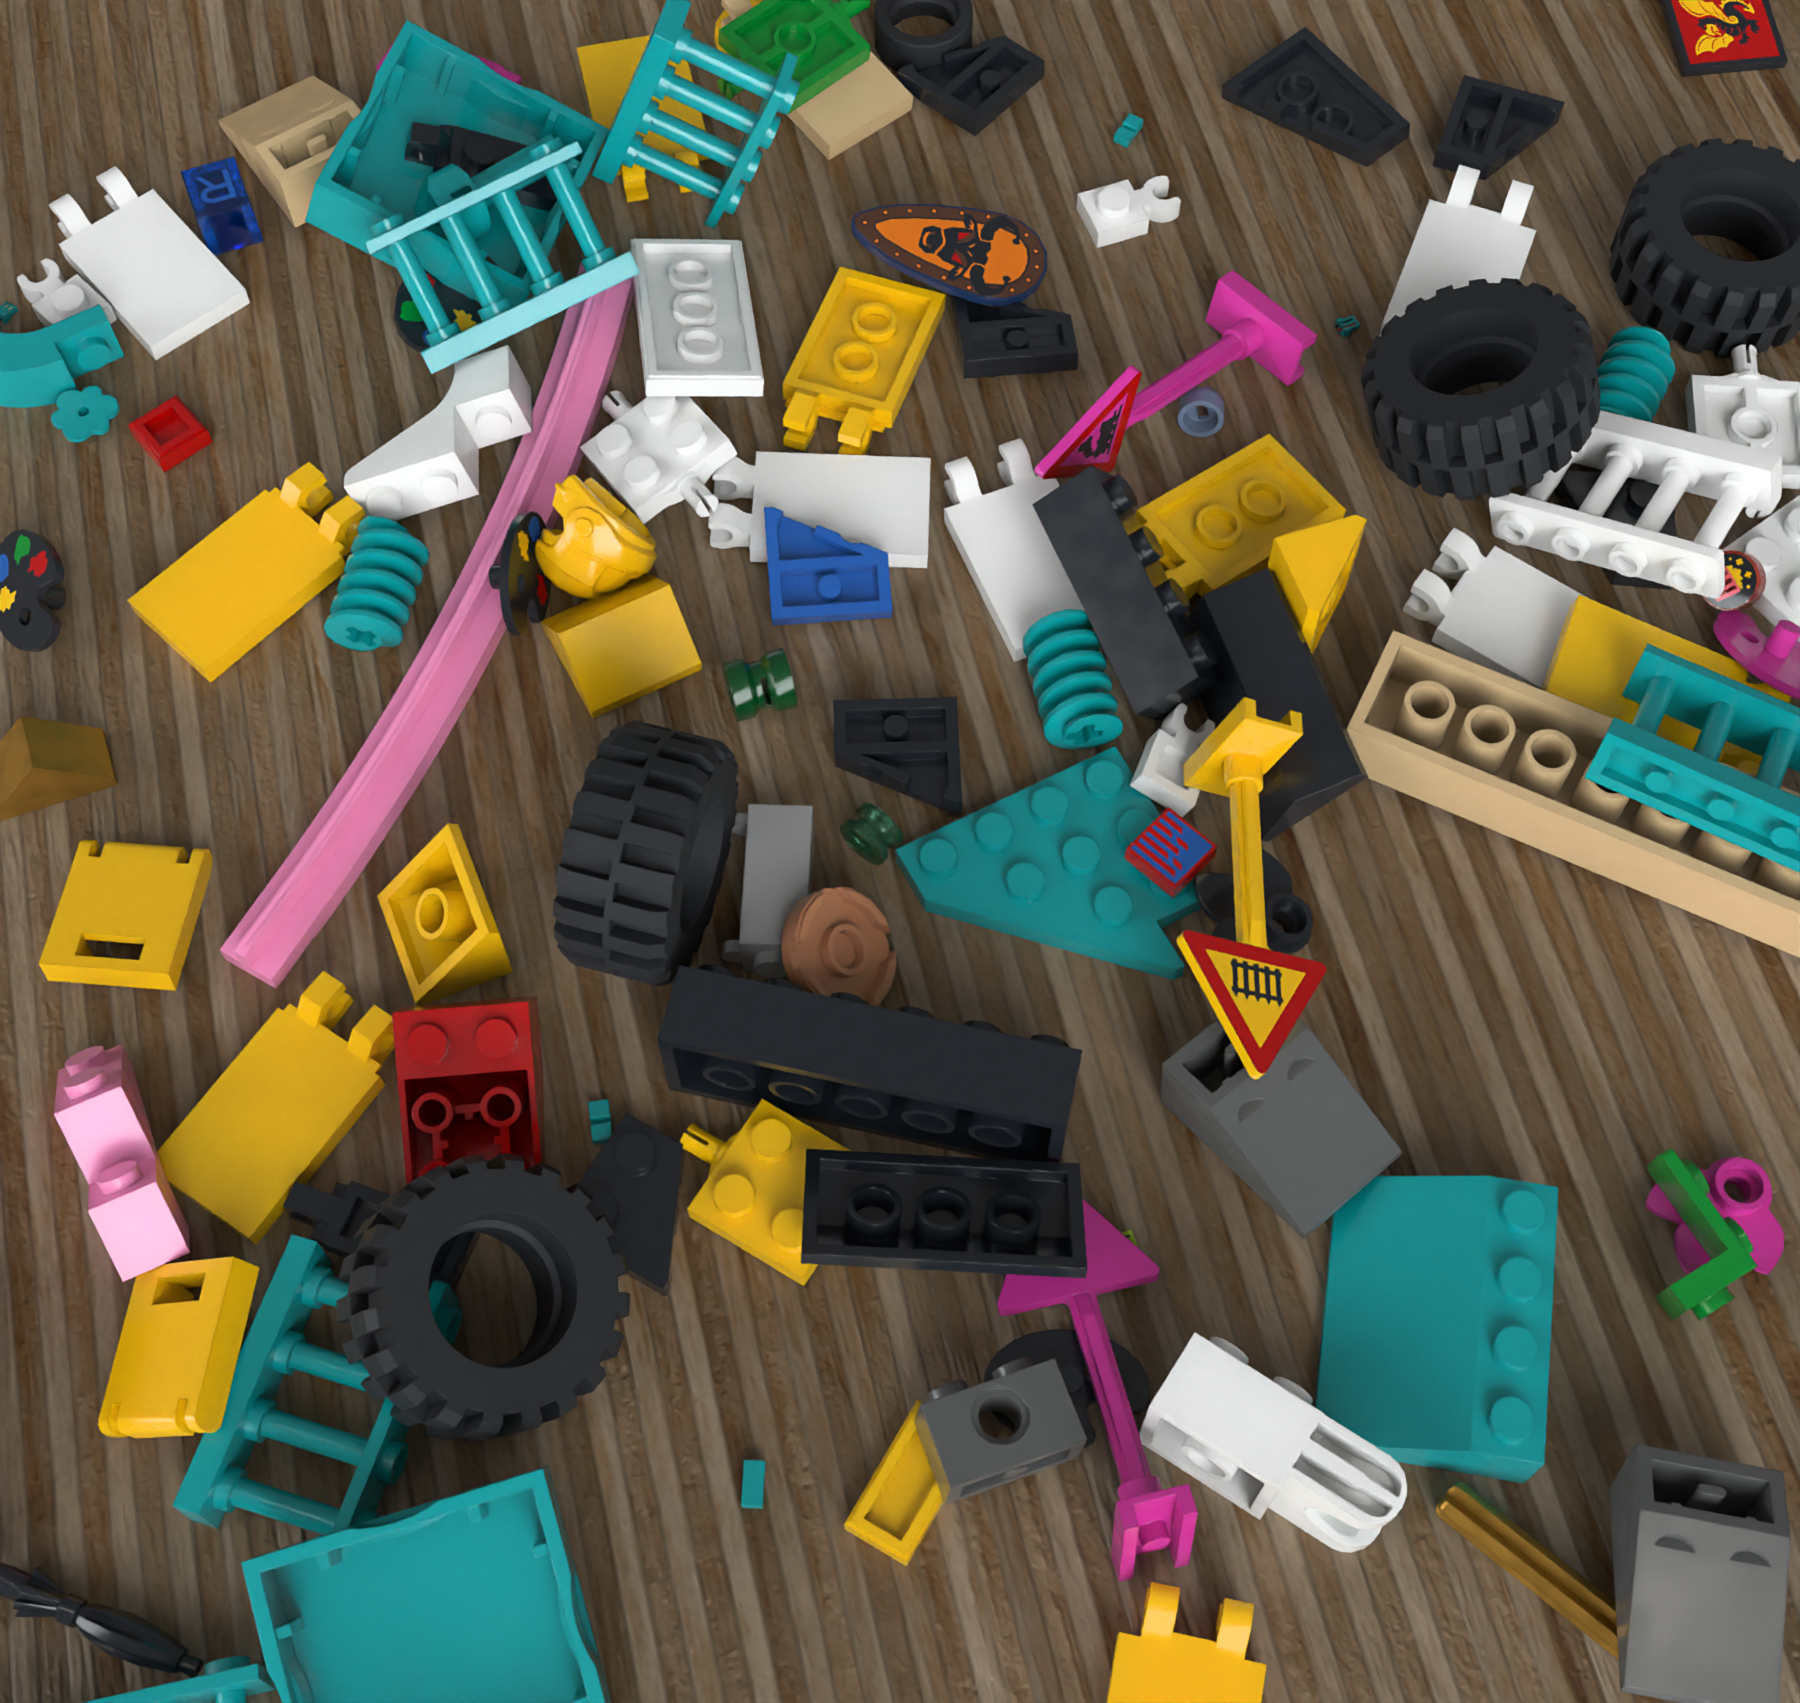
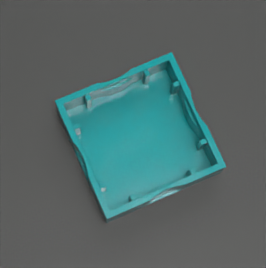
M406 20L375 75L367 104L356 118L348 124L318 177L305 221L369 254L364 243L374 239L370 230L371 226L398 213H402L406 223L415 219L414 207L424 178L434 172L433 167L404 160L407 136L413 122L440 126L441 124L452 125L453 127L458 126L525 145H531L549 134L554 139L560 137L564 147L578 141L582 153L568 160L566 165L579 192H581L609 129L540 91L521 86L506 79L477 57ZM558 200L550 212L522 205L548 258L567 218ZM496 205L487 208L491 221L490 231L488 234L475 240V243L502 297L509 296L513 306L528 299L531 293L529 286L534 284ZM426 229L407 237L424 270L432 274L444 285L466 295L470 300L478 301L449 241ZM387 248L372 254L375 258L396 268ZM489 256L497 266L486 261V257Z
M549 1465L272 1550L241 1562L267 1672L275 1684L282 1703H612Z

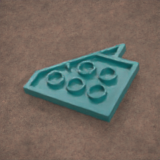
M1115 746L895 849V861L926 912L1175 980L1183 975L1185 965L1162 928L1201 909L1194 893V878L1172 898L1124 859L1126 848L1160 814L1149 797L1130 786L1134 774Z

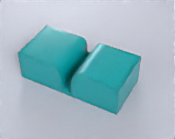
M1129 113L1122 126L1114 134L1113 142L1128 148L1143 127L1144 119Z
M609 1100L588 1102L593 1145L605 1144L612 1134Z
M744 1460L742 1508L763 1509L766 1461Z

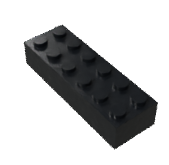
M712 964L701 965L699 969L679 965L657 1038L669 1090L756 1108L761 1099H764L797 1118L982 1158L1061 1162L1082 1056V1050L1071 1048L1064 1040L1050 1035H1033L1028 1039L1002 1033L997 1026L984 1021L970 1020L963 1024L935 1019L933 1014L917 1007L902 1006L896 1010L872 1006L865 999L851 993L836 992L832 993L829 997L803 991L797 984L784 979L770 978L763 983L739 978L731 970Z

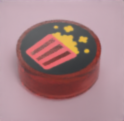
M1723 551L1725 589L1718 599L1703 596V598L1709 605L1722 611L1747 609L1754 605L1764 592L1766 585L1765 570L1760 561L1747 552Z

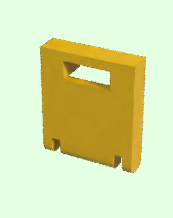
M82 839L78 845L39 961V965L47 980L176 991L212 871L213 859L210 850L194 848L189 863L186 864L188 854L184 847L107 841L101 853L97 840ZM86 940L144 944L139 960L94 957Z
M232 1256L163 1264L136 1276L98 1419V1426L102 1434L111 1438H125L128 1436L133 1438L193 1436L195 1432L213 1433L221 1427L260 1267ZM202 1287L199 1300L193 1301L194 1295L185 1288Z

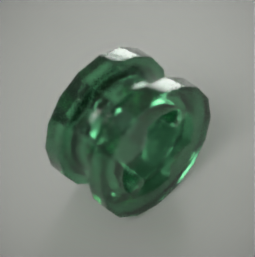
M863 802L855 810L857 819H847L840 826V832L847 844L859 856L874 865H881L888 858L887 848L896 849L903 842V834L894 820L884 811L871 803Z

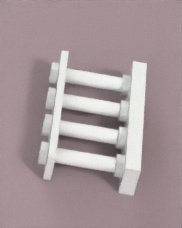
M1600 410L1598 422L1591 430L1592 435L1578 453L1571 451L1572 459L1556 473L1551 470L1544 473L1542 482L1527 488L1522 496L1509 492V495L1496 498L1490 496L1489 498L1492 533L1495 537L1503 539L1508 543L1524 545L1557 554L1570 561H1582L1614 570L1627 577H1639L1671 586L1684 593H1696L1718 599L1725 589L1724 552L1718 548L1743 507L1772 514L1781 498L1782 454ZM1572 463L1603 470L1578 511L1547 503ZM1629 477L1638 480L1643 479L1660 485L1635 526L1603 518L1606 510ZM1684 492L1718 500L1693 542L1659 533Z

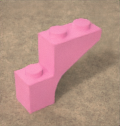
M120 1044L106 1051L103 1046H94L74 1054L64 1063L65 1068L58 1070L54 1116L89 1184L88 1212L124 1282L190 1253L189 1226L162 1167L135 1073L123 1045Z

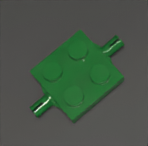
M763 0L719 29L718 44L730 56L774 77L787 52L798 56L792 79L799 81L800 86L788 112L790 114L869 60L871 45L853 29L850 19L863 10L870 7V0H838L837 2L832 0ZM719 78L717 81L719 90L723 96L726 94V98L732 100L734 96L745 90L723 78Z

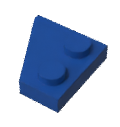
M764 508L772 626L892 618L887 552L862 542L850 543L844 540L837 532L819 525L815 529L785 517L783 511L777 508Z

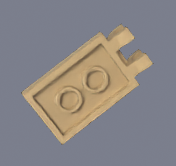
M721 0V6L729 13L728 17L721 20V27H724L753 8L750 1ZM870 51L868 61L790 114H787V116L820 152L830 160L911 111L913 95Z

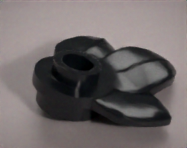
M1262 849L1267 946L1273 951L1293 955L1299 952L1311 937L1312 913L1308 905L1301 898L1293 894L1292 879L1289 872L1271 854ZM1219 873L1197 875L1193 880V887L1198 905L1210 919L1219 923L1214 928L1211 936L1236 941L1233 875ZM1273 920L1277 921L1283 927L1284 932L1281 931L1275 925Z

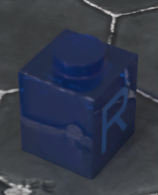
M234 156L180 171L207 248L215 256L264 241Z

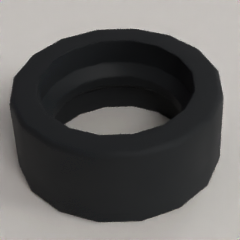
M877 0L874 13L875 48L881 60L897 72L900 68L909 64H913L918 72L941 65L942 54L961 48L971 49L973 5L970 0ZM914 16H933L946 21L952 27L946 32L935 36L916 37L903 33L895 25L904 19Z

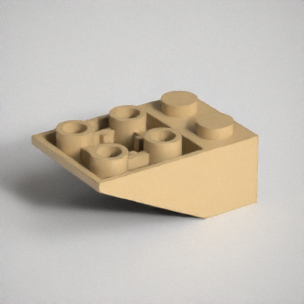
M312 75L218 120V122L296 228L306 223L305 219L315 183L346 127L356 118L361 110L351 98Z

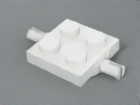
M1746 344L1739 345L1731 351L1733 374L1721 377L1691 375L1685 388L1688 432L1782 454V488L1800 489V382L1779 381L1765 375H1760L1757 366V349L1753 345H1749L1746 351ZM1747 507L1745 509L1746 515L1750 518H1753L1756 512L1757 519L1770 515V513Z
M620 391L610 392L618 406L606 395L602 401V407L615 421L583 444L580 449L591 465L643 524L666 507L681 502L684 499L700 517L710 516L702 500L714 513L719 504L718 498L704 484L714 471L737 455L729 438L689 396H647L633 407Z

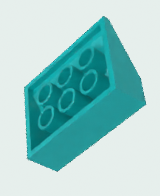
M1376 1176L1332 1214L1314 1407L1384 1451L1397 1462L1523 1484L1532 1477L1545 1462L1558 1187L1494 1176Z

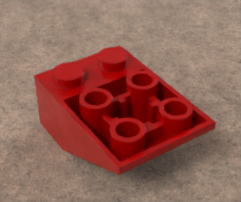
M537 996L407 1006L392 1012L406 1185L439 1165L444 1167L461 1157L481 1154L486 1161L500 1153L522 1156L525 1162L524 1169H529L540 1162L545 1163L543 1060Z

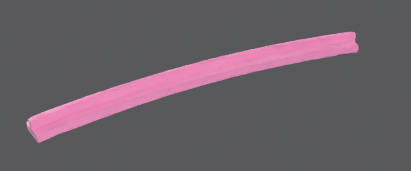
M582 262L577 275L585 272ZM633 277L567 308L547 373L532 411L533 432L523 435L484 527L435 624L400 686L346 773L284 863L220 948V952L225 960L275 989L279 987L309 943L326 924L399 817L451 732L507 627L501 609L500 591L491 587L489 569L492 565H500L507 531L511 522L518 514L530 511L536 512L542 517L547 529H554L560 515L552 505L556 491L554 485L556 482L562 484L570 475H576L584 454L580 447L589 441L626 327V320L634 296Z

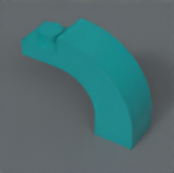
M100 304L33 332L19 334L0 332V406L27 408L55 404L58 396L64 391L78 390L73 380L74 378L99 369L125 356Z

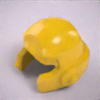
M573 474L568 476L562 484L555 483L556 491L552 505L563 517L564 531L543 529L540 539H537L535 544V556L545 576L556 587L573 596L595 600L601 594L620 589L632 579H637L651 570L657 558V553L654 550L656 541L641 520L592 477L582 482L578 476Z

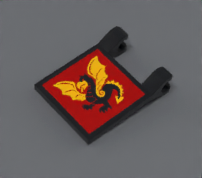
M1659 0L1682 77L1785 67L1788 59L1769 0Z

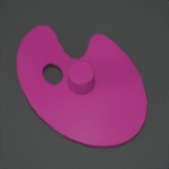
M1735 610L1722 611L1714 621L1713 630L1724 649L1757 678L1773 688L1800 700V642L1797 641L1800 637V627L1791 621L1780 620L1771 636L1767 638L1756 626L1754 620L1747 614Z

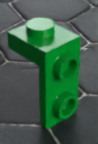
M1669 1148L1659 1154L1647 1166V1170L1711 1260L1670 1285L1655 1297L1671 1320L1691 1309L1700 1321L1733 1300L1735 1297L1727 1286L1757 1267V1264L1749 1255L1753 1252V1247L1745 1231L1731 1217L1723 1218L1707 1197L1710 1188L1699 1168L1688 1158L1680 1160L1675 1151Z

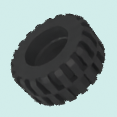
M1722 138L1707 139L1702 141L1699 147L1696 148L1693 143L1672 150L1670 155L1666 154L1655 160L1648 166L1646 173L1639 176L1610 248L1612 255L1609 260V268L1613 281L1617 282L1615 290L1624 306L1631 304L1632 309L1630 313L1642 327L1649 324L1655 330L1661 332L1669 343L1671 340L1684 344L1685 351L1700 354L1702 350L1714 351L1715 357L1731 358V351L1739 345L1746 344V351L1749 345H1753L1756 347L1757 353L1767 351L1770 345L1773 348L1783 345L1793 339L1797 331H1800V160L1797 159L1795 162L1786 159L1783 157L1784 151L1770 145L1767 150L1752 146L1753 141L1736 139L1733 144H1724ZM1712 235L1732 240L1750 250L1760 261H1739L1720 256L1702 246L1692 236Z
M1485 278L1469 280V286L1453 289V286L1450 285L1436 290V296L1424 301L1422 297L1407 305L1405 314L1402 317L1395 315L1385 324L1381 331L1382 337L1376 336L1366 354L1367 360L1362 367L1361 383L1363 396L1380 459L1403 482L1414 488L1421 484L1424 492L1442 498L1446 493L1455 494V497L1459 500H1476L1477 494L1491 493L1492 498L1509 495V489L1524 485L1527 489L1542 482L1544 473L1549 470L1554 473L1558 472L1572 459L1571 451L1578 453L1592 435L1591 430L1598 422L1601 409L1599 401L1601 395L1593 339L1591 338L1590 326L1584 315L1578 312L1576 306L1559 293L1553 296L1552 290L1534 282L1528 287L1522 286L1518 279L1501 278L1500 283H1488ZM1508 382L1496 389L1479 394L1453 395L1465 388L1481 383Z
M637 720L616 726L610 731L609 737L602 740L597 748L595 760L590 761L584 774L585 781L580 792H577L572 807L573 815L569 828H566L562 844L564 850L561 864L558 865L555 883L558 887L557 896L553 901V916L556 917V923L553 928L554 937L559 942L557 947L570 963L657 987L674 982L679 965L687 967L691 965L692 956L701 945L704 930L709 925L714 911L713 905L721 888L724 877L722 875L730 852V838L732 828L735 825L737 811L735 809V802L738 797L739 783L736 781L738 764L734 760L735 755L722 741Z
M500 1153L488 1161L481 1154L461 1157L444 1167L439 1165L397 1190L379 1204L380 1210L377 1214L366 1219L353 1239L358 1248L356 1252L344 1258L339 1276L342 1282L349 1283L348 1295L336 1301L337 1323L350 1322L353 1339L343 1343L342 1346L349 1365L361 1360L370 1376L360 1384L373 1400L387 1397L394 1403L390 1416L407 1427L421 1423L426 1425L428 1436L444 1440L466 1437L468 1442L492 1440L538 1428L540 1424L559 1419L576 1408L577 1397L592 1393L606 1376L605 1369L600 1363L617 1357L624 1335L622 1332L613 1329L615 1320L629 1316L630 1294L628 1292H619L618 1277L629 1273L625 1254L621 1252L613 1255L606 1237L616 1233L607 1215L604 1214L594 1218L586 1208L593 1197L578 1183L566 1189L562 1188L557 1184L561 1177L560 1171L543 1162L529 1169H524L525 1162L522 1156ZM478 1232L500 1240L520 1257L532 1277L537 1296V1317L534 1330L523 1352L505 1364L485 1366L463 1356L444 1338L434 1320L428 1289L431 1267L439 1248L458 1234Z

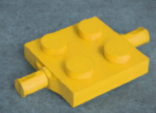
M761 1099L742 1129L730 1137L727 1142L700 1128L696 1123H692L687 1128L688 1134L684 1132L680 1143L683 1144V1149L711 1166L708 1179L687 1208L689 1217L802 1286H805L818 1265L801 1264L806 1149L851 1150L764 1099Z

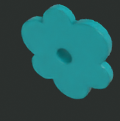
M88 386L82 392L67 390L58 396L56 405L59 410L52 414L51 422L55 428L62 429L68 441L74 443L83 442L91 435L107 433L110 429L109 420L119 413L120 407L116 398L111 395H103L101 389L97 386Z

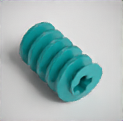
M1630 326L1622 328L1612 335L1597 367L1601 395L1599 398L1600 410L1652 423V417L1656 415L1661 404L1660 400L1664 398L1668 384L1671 383L1676 372L1674 360L1670 356L1671 348L1669 341L1661 332L1649 327Z
M368 516L360 521L357 529L358 535L355 536L351 547L352 554L348 556L344 567L345 574L341 576L337 587L338 594L334 596L330 607L331 615L327 617L324 624L326 635L335 644L361 652L373 651L378 647L400 645L404 636L401 626L407 624L411 615L407 606L413 605L417 592L414 587L420 585L424 575L421 567L427 564L430 557L428 548L420 540L414 538L404 526L384 517Z
M1066 609L1039 619L1028 628L1022 643L1023 652L1028 658V672L1033 678V693L1038 699V713L1043 720L1044 736L1050 744L1058 748L1070 750L1102 746L1115 740L1123 730L1122 720L1118 716L1113 715L1117 712V700L1113 695L1108 694L1112 689V680L1108 674L1103 673L1106 670L1107 661L1104 655L1098 652L1101 648V643L1093 631V626L1086 612L1083 610Z

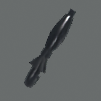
M0 1562V1595L14 1601L12 1609L18 1610L15 1617H55V1620L70 1628L76 1627L85 1638L107 1654L138 1666L173 1674L181 1672L191 1678L197 1677L201 1671L203 1660L190 1655L189 1650L169 1634L133 1612L101 1604H88V1600L73 1593L67 1594L43 1564L37 1566L32 1575L15 1566Z

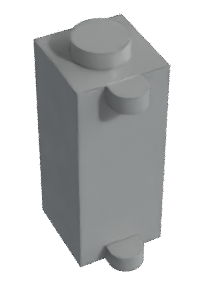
M749 804L748 813L736 814L735 825L732 828L734 834L746 836L739 940L723 942L722 959L728 962L742 963L743 971H754L756 974L767 978L787 977V974L782 964L781 935L787 914L800 898L812 893L815 840L813 806Z

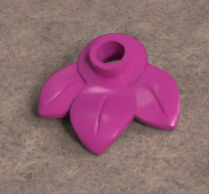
M1725 1157L1715 1161L1707 1170L1699 1169L1710 1188L1707 1197L1723 1218L1728 1216L1734 1219L1747 1234L1753 1247V1252L1749 1255L1757 1264V1267L1753 1270L1767 1275L1779 1261L1784 1249L1783 1229L1769 1210L1772 1200V1188L1768 1175L1754 1161L1740 1157ZM1656 1183L1647 1196L1645 1207L1653 1214L1678 1224L1674 1233L1675 1254L1681 1268L1688 1275L1709 1262L1711 1258ZM1724 1184L1737 1186L1744 1195V1202H1737L1730 1198L1724 1190Z

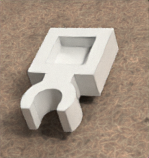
M1153 177L1144 184L1143 188L1134 190L1127 179L1078 193L1076 209L1096 247H1103L1147 234L1149 220L1165 223L1176 219L1179 216L1181 203L1179 197H1172L1167 200L1160 199L1168 196L1170 182L1168 177Z
M45 258L40 261L47 275L44 281L34 283L29 281L23 274L17 277V281L26 299L32 303L38 319L46 327L100 304L110 324L117 320L111 305L78 274L65 282L58 265L51 259Z
M1180 703L1166 716L1162 723V729L1159 728L1148 739L1130 783L1132 788L1162 806L1171 808L1181 817L1195 806L1200 793L1199 789L1184 786L1183 764L1215 730V723L1209 719L1196 732L1188 729L1184 723V715L1188 706Z

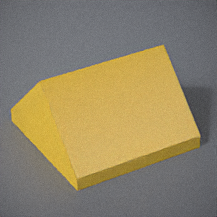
M1352 515L1277 536L1273 540L1267 568L1274 571L1312 655L1348 585L1367 519L1358 515Z
M651 574L635 579L613 592L601 594L595 600H588L541 621L546 636L593 719L702 670L701 660L670 584Z
M447 823L377 896L415 1004H428L513 972L459 825Z

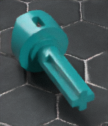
M549 134L471 178L459 166L449 164L428 175L423 180L414 207L416 218L533 163L528 151L553 140V136ZM543 172L514 186L513 189L516 193L546 175ZM492 197L460 212L474 241L490 231L491 221L487 208L495 205ZM440 223L426 228V230L448 241Z

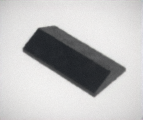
M1266 568L1204 594L1187 617L1194 631H1200L1208 639L1217 656L1218 662L1213 665V668L1221 684L1200 696L1209 720L1215 723V729L1244 697L1256 700V715L1268 720L1279 722L1290 710L1302 713L1303 735L1263 776V789L1259 793L1261 840L1268 842L1366 779L1368 775L1274 571Z
M806 1149L801 1264L1086 1278L1088 1268L1080 1163Z

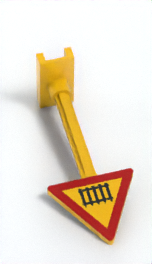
M1244 697L1183 764L1184 786L1230 798L1236 941L1185 930L1177 937L1176 942L1248 1074L1253 1079H1259L1269 1069L1327 969L1321 962L1273 951L1268 948L1266 939L1259 793L1263 789V776L1303 735L1302 713L1290 710L1279 722L1268 720L1256 715V700Z

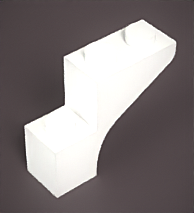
M509 345L454 363L453 381L441 403L425 417L346 472L344 488L349 496L364 509L366 515L363 518L375 516L396 521L479 495V449L533 432L531 387Z

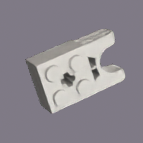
M1195 1332L1148 1408L1139 1432L1141 1443L1259 1520L1267 1508H1270L1337 1551L1352 1553L1369 1546L1380 1533L1382 1526L1392 1521L1398 1514L1407 1497L1406 1477L1399 1463L1384 1451L1312 1406V1397L1296 1383L1278 1376L1274 1377L1272 1381L1248 1366V1357L1232 1343L1219 1337H1211L1208 1341Z

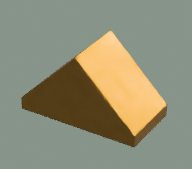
M20 716L0 740V821L119 785L107 737L102 728Z

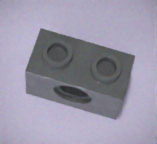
M1030 1357L1017 1359L997 1368L992 1373L993 1380L968 1388L964 1380L954 1381L942 1385L926 1395L927 1402L919 1406L915 1425L933 1476L938 1484L944 1506L1078 1458L1087 1441V1437L1055 1358L1034 1365ZM996 1411L1003 1413L1012 1421L1015 1434L1006 1439L993 1438L983 1431L978 1418L986 1412Z

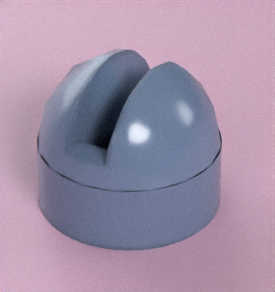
M1205 386V388L1194 387L1182 396L1178 407V424L1185 433L1195 437H1207L1217 433L1223 426L1225 405L1220 393L1210 386ZM1199 406H1207L1209 415L1199 416Z

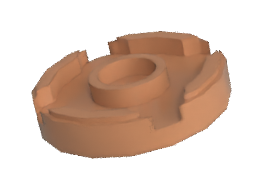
M836 887L818 890L800 898L787 914L781 935L782 964L789 981L800 986L803 991L829 997L832 993L836 992L851 993L865 999L869 1005L879 1006L892 987L897 967L896 951H889L886 935L891 934V930L885 916L870 898L853 888Z

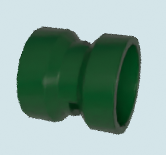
M783 648L764 652L760 660L746 662L741 658L722 662L725 684L737 722L755 718L759 710L773 708L778 712L797 708L793 678ZM760 678H762L765 690H763Z

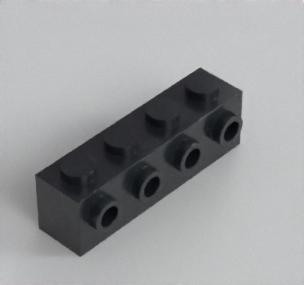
M1091 465L1032 505L1136 715L1160 721L1180 703L1187 705L1221 684L1213 668V665L1218 662L1217 656L1204 634L1200 631H1194L1185 613L1191 608L1185 592L1173 578H1167L1159 562V559L1164 557L1159 541L1147 526L1141 527L1132 509L1138 504L1132 488L1121 475L1117 474L1114 476Z

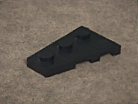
M1306 27L1222 84L1223 99L1366 167L1409 137L1410 123Z

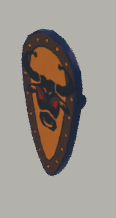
M895 204L858 212L852 218L851 232L853 236L869 252L884 263L945 293L978 304L1005 306L1022 302L1038 290L1047 272V252L1040 237L1024 222L1002 213L969 207L935 204Z

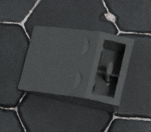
M1299 1018L1269 1069L1259 1079L1250 1077L1219 1019H1216L1162 1063L1161 1102L1303 1239L1401 1156L1402 1150L1311 1029Z
M1635 1444L1609 1488L1620 1691L1679 1703H1779L1791 1541L1783 1471Z

